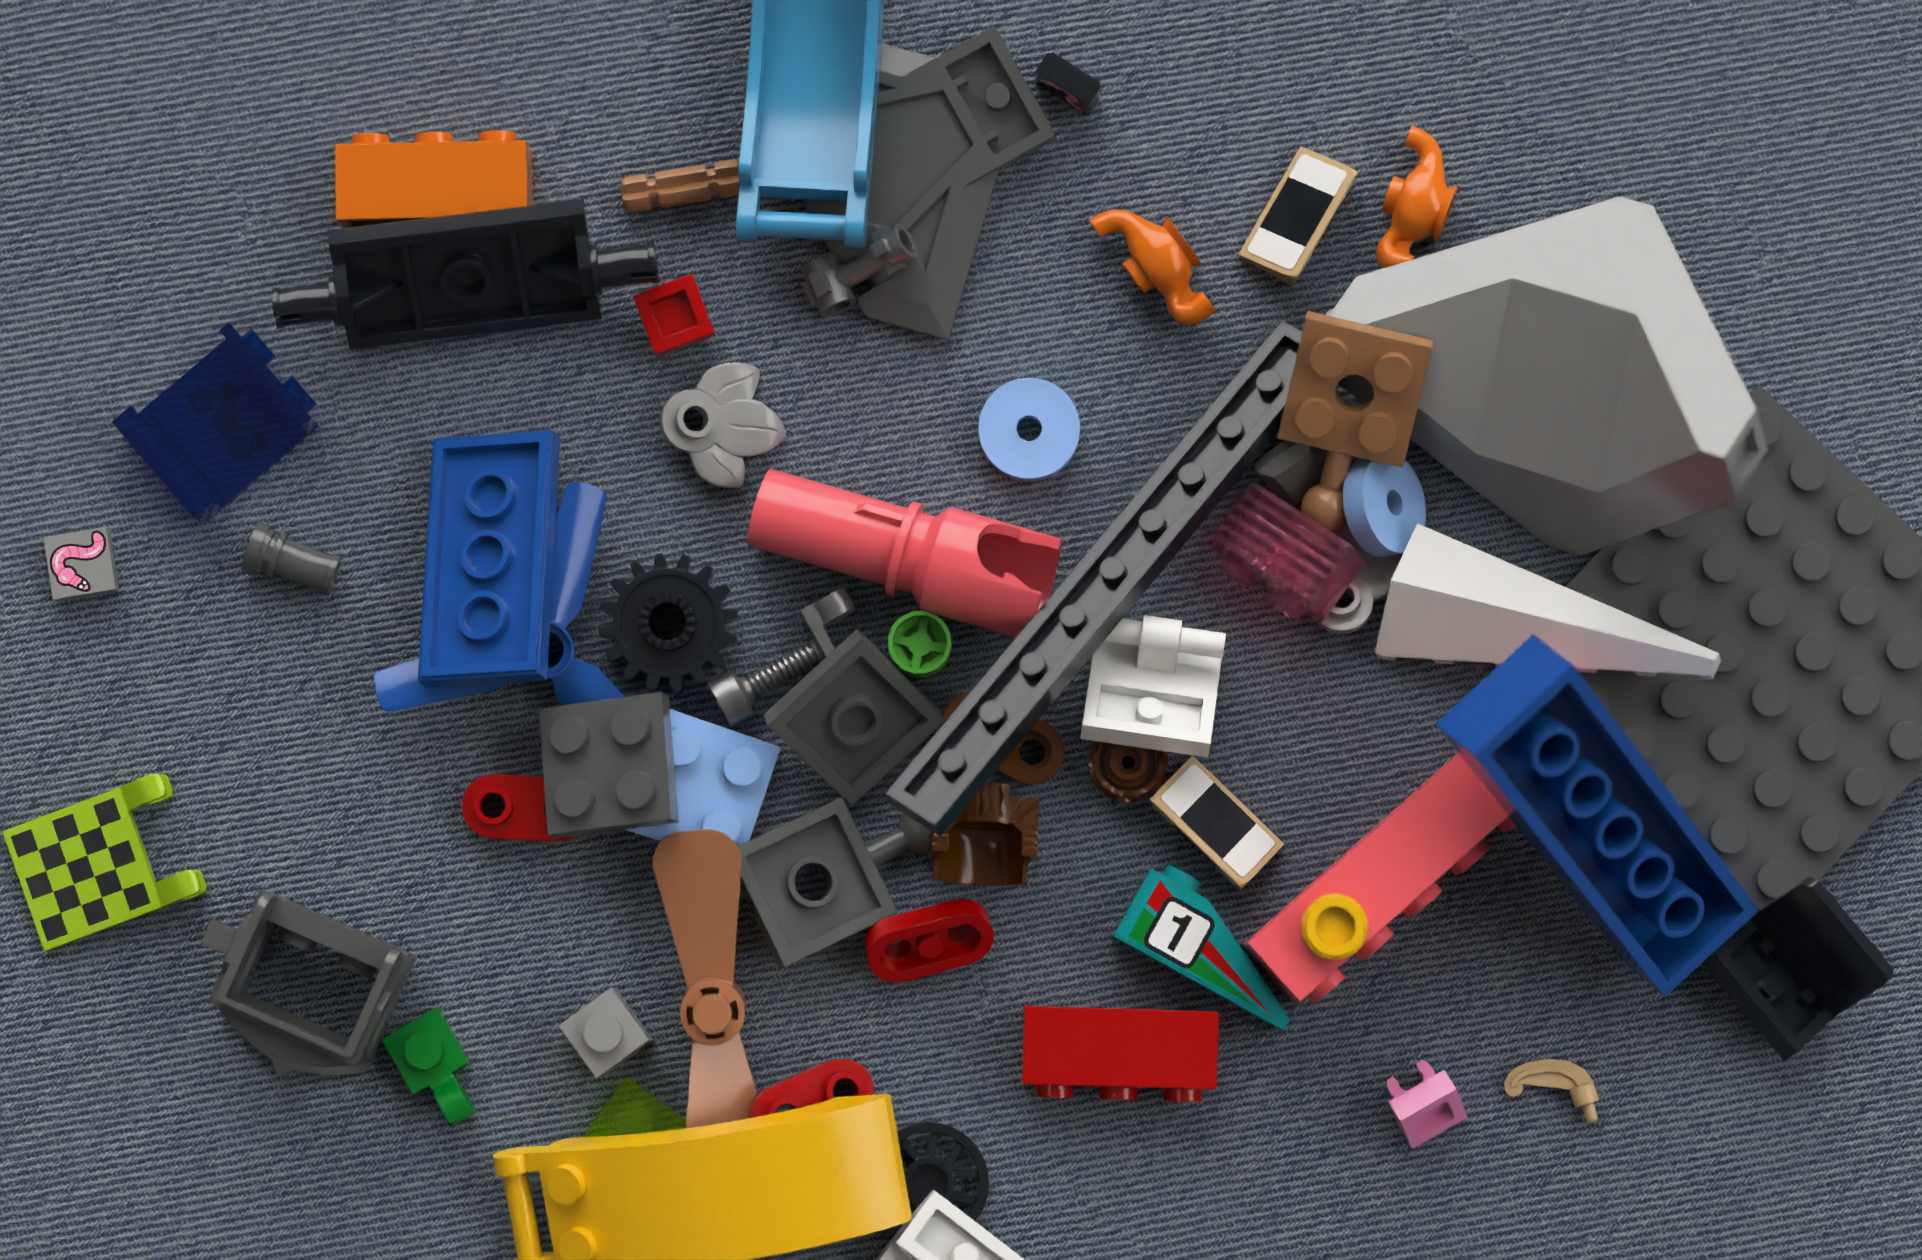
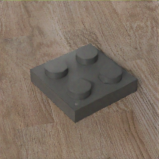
M858 629L763 715L767 726L851 805H854L946 721L941 710Z
M657 692L538 709L547 831L549 836L563 838L679 823L668 695Z

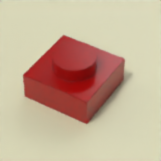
M692 273L633 295L656 358L716 336Z

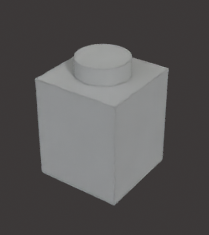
M612 987L559 1025V1028L596 1078H603L654 1040L617 988Z

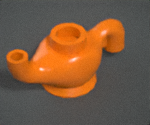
M1411 126L1405 147L1417 152L1419 156L1418 165L1407 175L1406 180L1396 176L1393 177L1381 212L1392 216L1390 229L1379 241L1375 253L1378 265L1381 268L1415 259V256L1409 252L1410 247L1415 242L1425 240L1431 236L1435 243L1438 244L1458 190V186L1447 187L1443 154L1437 141L1427 132L1415 126Z
M1111 209L1098 213L1089 220L1101 238L1110 232H1120L1125 237L1131 257L1124 261L1122 265L1144 294L1154 287L1164 296L1169 314L1176 322L1190 326L1202 322L1216 312L1202 291L1198 294L1191 291L1189 281L1191 279L1192 266L1203 265L1167 216L1163 226H1160L1128 210Z

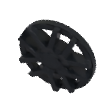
M923 1122L898 1130L899 1145L914 1159V1162L910 1164L907 1170H904L911 1211L917 1208L931 1191L935 1190L946 1200L974 1204L967 1216L976 1221L987 1200L989 1176L984 1157L975 1143L958 1129L941 1123ZM932 1132L923 1157L906 1140V1138L913 1134ZM938 1133L956 1140L945 1162L933 1157L939 1137ZM962 1147L968 1150L977 1170L951 1169ZM978 1178L979 1189L977 1199L973 1195L954 1192V1179ZM903 1225L894 1226L889 1229L897 1233Z

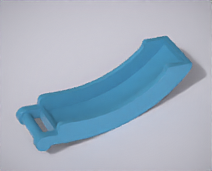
M752 0L749 64L738 168L740 188L736 217L737 241L757 242L758 236L836 240L844 241L847 248H865L879 93L884 0ZM761 197L847 202L846 215L760 211Z

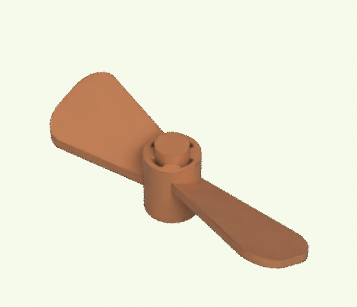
M719 830L677 831L667 835L659 842L653 854L652 865L687 984L682 997L680 1019L684 1030L692 1038L686 1128L748 1119L749 1106L757 1094V1090L739 1033L745 1018V997L739 985L734 981L742 866L741 852L736 842Z

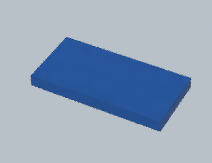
M553 430L433 439L418 682L426 688L547 681L560 437Z

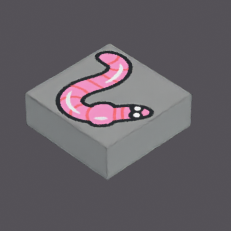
M101 527L43 537L54 601L59 602L120 591L109 528Z

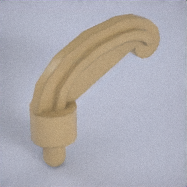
M1544 1059L1527 1062L1510 1072L1504 1082L1505 1092L1512 1097L1522 1093L1523 1084L1569 1090L1574 1107H1582L1586 1121L1594 1123L1598 1119L1594 1102L1599 1101L1594 1082L1585 1069L1570 1061Z

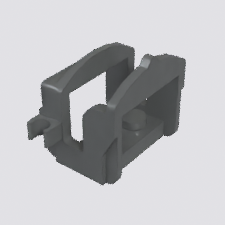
M259 890L249 914L241 922L238 929L211 919L201 942L203 945L226 954L220 975L210 996L211 1003L219 1009L231 1026L260 1053L272 1059L273 1068L280 1075H288L295 1070L327 1076L368 1072L382 1043L381 1039L384 1038L398 999L417 959L415 954L265 890ZM277 925L282 927L278 939L310 953H314L318 943L341 953L337 965L372 979L376 969L380 970L350 1038L247 994Z

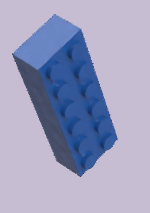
M1534 634L1436 723L1438 728L1625 964L1662 996L1666 997L1759 911L1752 899L1574 665Z

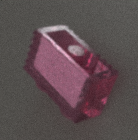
M1255 482L1249 484L1247 492L1241 495L1239 503L1233 506L1232 513L1226 515L1225 522L1218 526L1217 533L1211 536L1209 542L1223 559L1218 568L1226 576L1248 590L1254 581L1271 592L1266 600L1281 613L1296 622L1304 613L1321 624L1366 564L1353 545Z

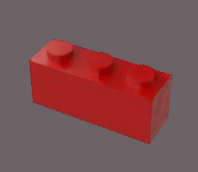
M1024 1006L1022 1084H1035V1097L1073 1098L1074 1085L1099 1086V1099L1138 1100V1087L1164 1088L1163 1101L1202 1102V1089L1217 1090L1219 1012Z

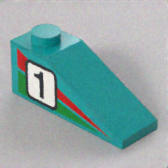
M1167 864L1162 874L1151 868L1112 938L1280 1031L1284 1030L1290 1018L1208 899L1196 893L1201 882Z

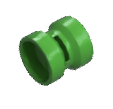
M912 611L902 615L892 625L888 635V650L893 664L903 674L912 678H929L938 674L948 664L952 654L951 634L946 623L937 615L928 611Z

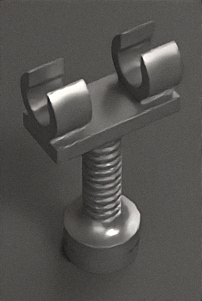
M845 587L800 610V614L813 636L809 645H804V649L799 647L798 651L794 650L792 654L788 653L787 658L782 656L781 660H776V664L771 662L770 666L766 665L764 669L760 668L759 673L754 671L753 675L749 674L747 678L736 677L729 670L707 682L730 727L753 716L752 705L757 699L756 696L760 698L762 693L767 694L768 690L770 692L773 691V687L777 689L779 684L784 685L785 681L787 683L790 682V678L795 679L796 675L801 676L802 672L804 674L807 673V669L812 670L813 666L816 667L818 663L822 662L835 650L824 627L856 611Z

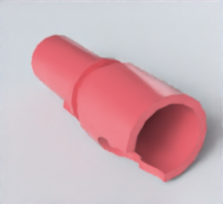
M771 468L767 471L758 491L747 534V545L749 547L885 586V594L896 598L900 591L913 594L921 611H928L940 617L1012 638H1016L1050 598L1063 542L1061 538L954 507H949L938 515L933 516L923 513V505L921 503L912 501L909 507L905 508Z

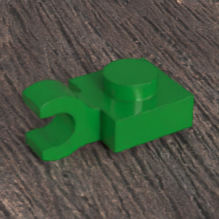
M436 1007L381 1039L412 1095L417 1096L431 1088L449 1124L453 1123L456 1125L477 1113L471 1099L455 1074L472 1063L441 1008Z

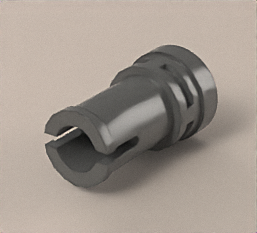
M258 522L247 545L242 562V570L252 574L258 573L272 579L278 575L321 590L322 593L329 594L336 580L342 556L332 555L289 540V534L271 529V526Z

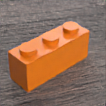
M484 131L478 133V141L453 142V134L446 132L415 134V142L390 143V136L380 133L352 135V144H335L336 221L342 228L532 206V151L526 140H516V133L511 131Z

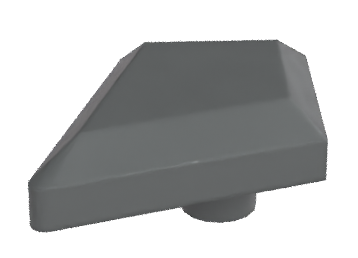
M1284 440L1252 465L1257 474L1285 506L1291 510L1301 506L1305 493L1311 487L1320 483L1327 450ZM1352 456L1350 467L1360 458Z

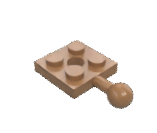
M1307 311L1277 438L1327 450L1320 483L1311 487L1305 493L1301 502L1302 517L1312 530L1324 534L1334 533L1347 524L1343 508V485L1349 471L1352 456L1403 468L1434 340ZM1359 375L1371 383L1374 394L1364 403L1352 404L1341 398L1337 391V384L1346 376Z

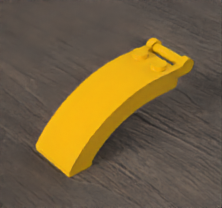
M891 1094L834 1097L821 1103L743 1120L650 1133L566 1138L548 1146L516 1147L505 1149L492 1155L496 1176L503 1177L517 1258L513 1260H750L803 1250L874 1233L907 1223L912 1219ZM528 1172H539L554 1252H542Z

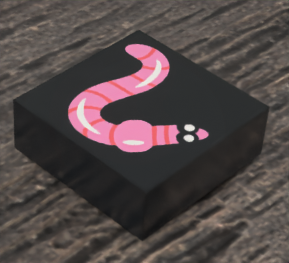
M1047 52L1036 69L1035 83L1089 116L1100 99V82L1052 52L1050 54Z

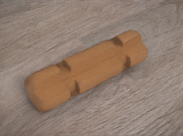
M732 159L714 162L715 168L706 169L705 164L659 171L655 172V178L647 179L646 174L625 177L621 180L623 205L627 212L635 213L652 210L651 204L660 203L661 208L708 201L711 200L712 194L718 193L720 198L738 196L740 188L738 177L739 160Z

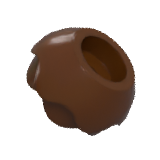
M1093 741L1088 769L1093 783L1105 795L1115 801L1131 803L1147 798L1159 790L1165 781L1169 756L1167 751ZM1125 757L1133 758L1134 766L1132 768L1126 769L1123 767L1122 760Z

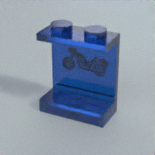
M227 323L219 330L226 339L139 412L133 406H130L112 421L114 426L193 518L203 525L320 427L308 413L317 403L293 376L282 383L267 364L275 359L276 356L252 328L241 335L230 323Z

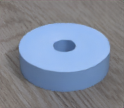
M1037 378L1016 379L995 390L984 404L978 425L979 442L986 459L1001 474L1011 479L1025 482L1044 480L1061 471L1075 454L1080 435L1079 416L1069 396L1053 383ZM1025 419H1033L1040 424L1041 434L1035 440H1023L1017 433L1018 424Z
M1363 458L1356 460L1351 465L1343 485V508L1348 527L1354 539L1363 550L1375 557H1388L1404 553L1417 523L1422 526L1426 524L1425 497L1415 471L1406 460L1404 461L1403 468Z

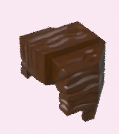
M985 783L941 837L929 830V839L931 841L928 845L929 856H933L934 865L932 880L981 886L1027 885L1028 876L1026 873L1029 871L1028 865L1037 857L1039 831L1037 829L1039 824L1037 816L1039 815L1038 804L1040 798L1028 797L1024 799L1022 797L1010 796V784L1003 783L998 785L990 783L988 785Z

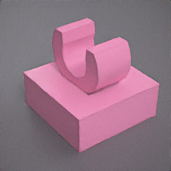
M1424 1060L1416 1063L1423 1082L1408 1091L1400 1087L1394 1076L1387 1080V1088L1392 1097V1100L1388 1101L1402 1134L1412 1149L1468 1118L1458 1091L1446 1071L1443 1070L1435 1075L1431 1065Z

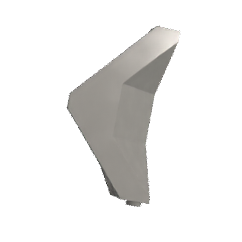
M1619 196L1356 276L1335 308L1330 309L1326 313L1327 316L1434 340L1410 440L1544 544L1577 556L1585 555L1736 500L1768 450L1757 409L1654 206ZM1359 375L1346 376L1338 383L1362 403L1368 401L1374 394L1371 383Z

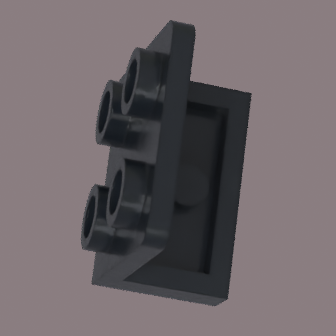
M1811 877L1804 879L1760 909L1702 963L1783 1061L1798 1053L1835 1016L1883 987L1894 974L1891 965L1882 956L1877 946L1865 936L1839 905L1837 899L1817 879Z

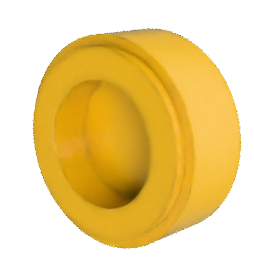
M1328 894L1319 897L1307 907L1301 921V933L1305 944L1314 954L1324 959L1339 960L1353 955L1362 947L1368 934V920L1363 908L1351 897L1343 894Z

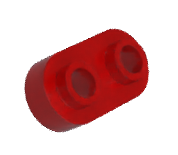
M485 775L472 782L463 796L462 813L466 823L474 832L486 838L567 842L578 837L554 838L548 835L544 777ZM491 794H499L505 801V810L497 818H488L482 809L483 801Z
M956 899L881 919L867 932L864 946L869 967L877 977L889 982H903L979 961L991 949L994 934L989 915L982 905L972 900ZM963 925L961 927L952 928L954 926ZM902 940V941L899 942V943L891 944V943H893V942Z
M830 1059L763 1088L751 1101L748 1118L774 1114L783 1104L789 1105L792 1109H797L828 1101L834 1098L833 1087L842 1078L851 1084V1096L874 1095L873 1081L868 1071L858 1062L850 1059Z

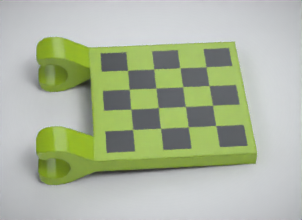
M152 773L114 790L2 831L44 951H50L159 909L205 894L207 884L200 870H184L156 882L132 814L134 810L165 801L173 796V788L166 774Z

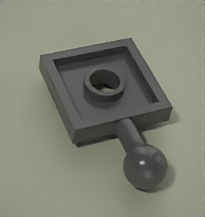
M841 797L738 846L742 856L740 888L779 969L781 970L862 931L881 919L898 913L876 866L908 850L917 855H929L928 845L931 841L929 839V829L903 814L899 820L898 829H894L864 844ZM813 866L821 870L825 875L827 891L821 900L810 901L803 898L797 892L795 876L801 867Z

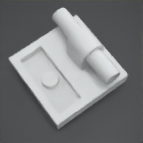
M1144 615L1143 621L1123 618L1093 654L1080 739L1208 757L1226 633L1182 627V620Z

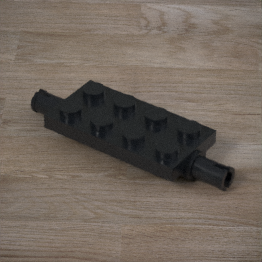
M584 199L329 230L328 245L334 276H329L328 283L283 289H280V287L272 288L274 317H278L275 320L277 329L285 328V326L333 321L335 327L343 326L346 329L349 349L602 319L599 295L603 294V288L648 282L659 283L655 243L598 250L597 244L591 245Z

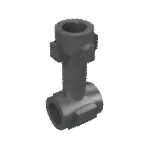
M897 224L893 227L883 225L871 232L874 243L870 245V248L842 264L835 254L816 258L806 264L802 271L807 282L802 284L811 307L818 308L822 317L840 314L850 309L856 303L851 287L884 268L892 276H897L907 270L906 263L916 258L918 252L912 236L902 225Z

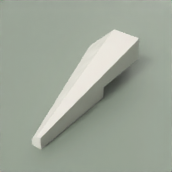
M1418 523L1390 581L1375 649L1377 657L1388 661H1395L1396 657L1431 659L1438 664H1454V661L1494 663L1498 667L1534 634L1573 664L1578 672L1597 673L1598 669L1632 671L1638 676L1656 677L1657 673L1698 675L1701 679L1713 680L1721 662L1719 653Z

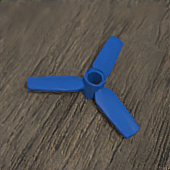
M570 482L567 485L556 516L550 633L559 640L561 655L556 664L548 668L547 678L551 679L558 703L561 705L625 697L597 666L573 658V641L565 629L582 608L607 499L604 490L582 482ZM419 658L380 670L374 675L375 694L381 708L386 712L451 700L502 688L508 684L496 683L426 688L418 682Z

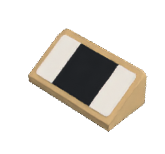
M1300 146L1238 256L1293 287L1351 188L1358 171Z
M1193 755L1148 800L1178 832L1239 890L1284 845L1272 831Z

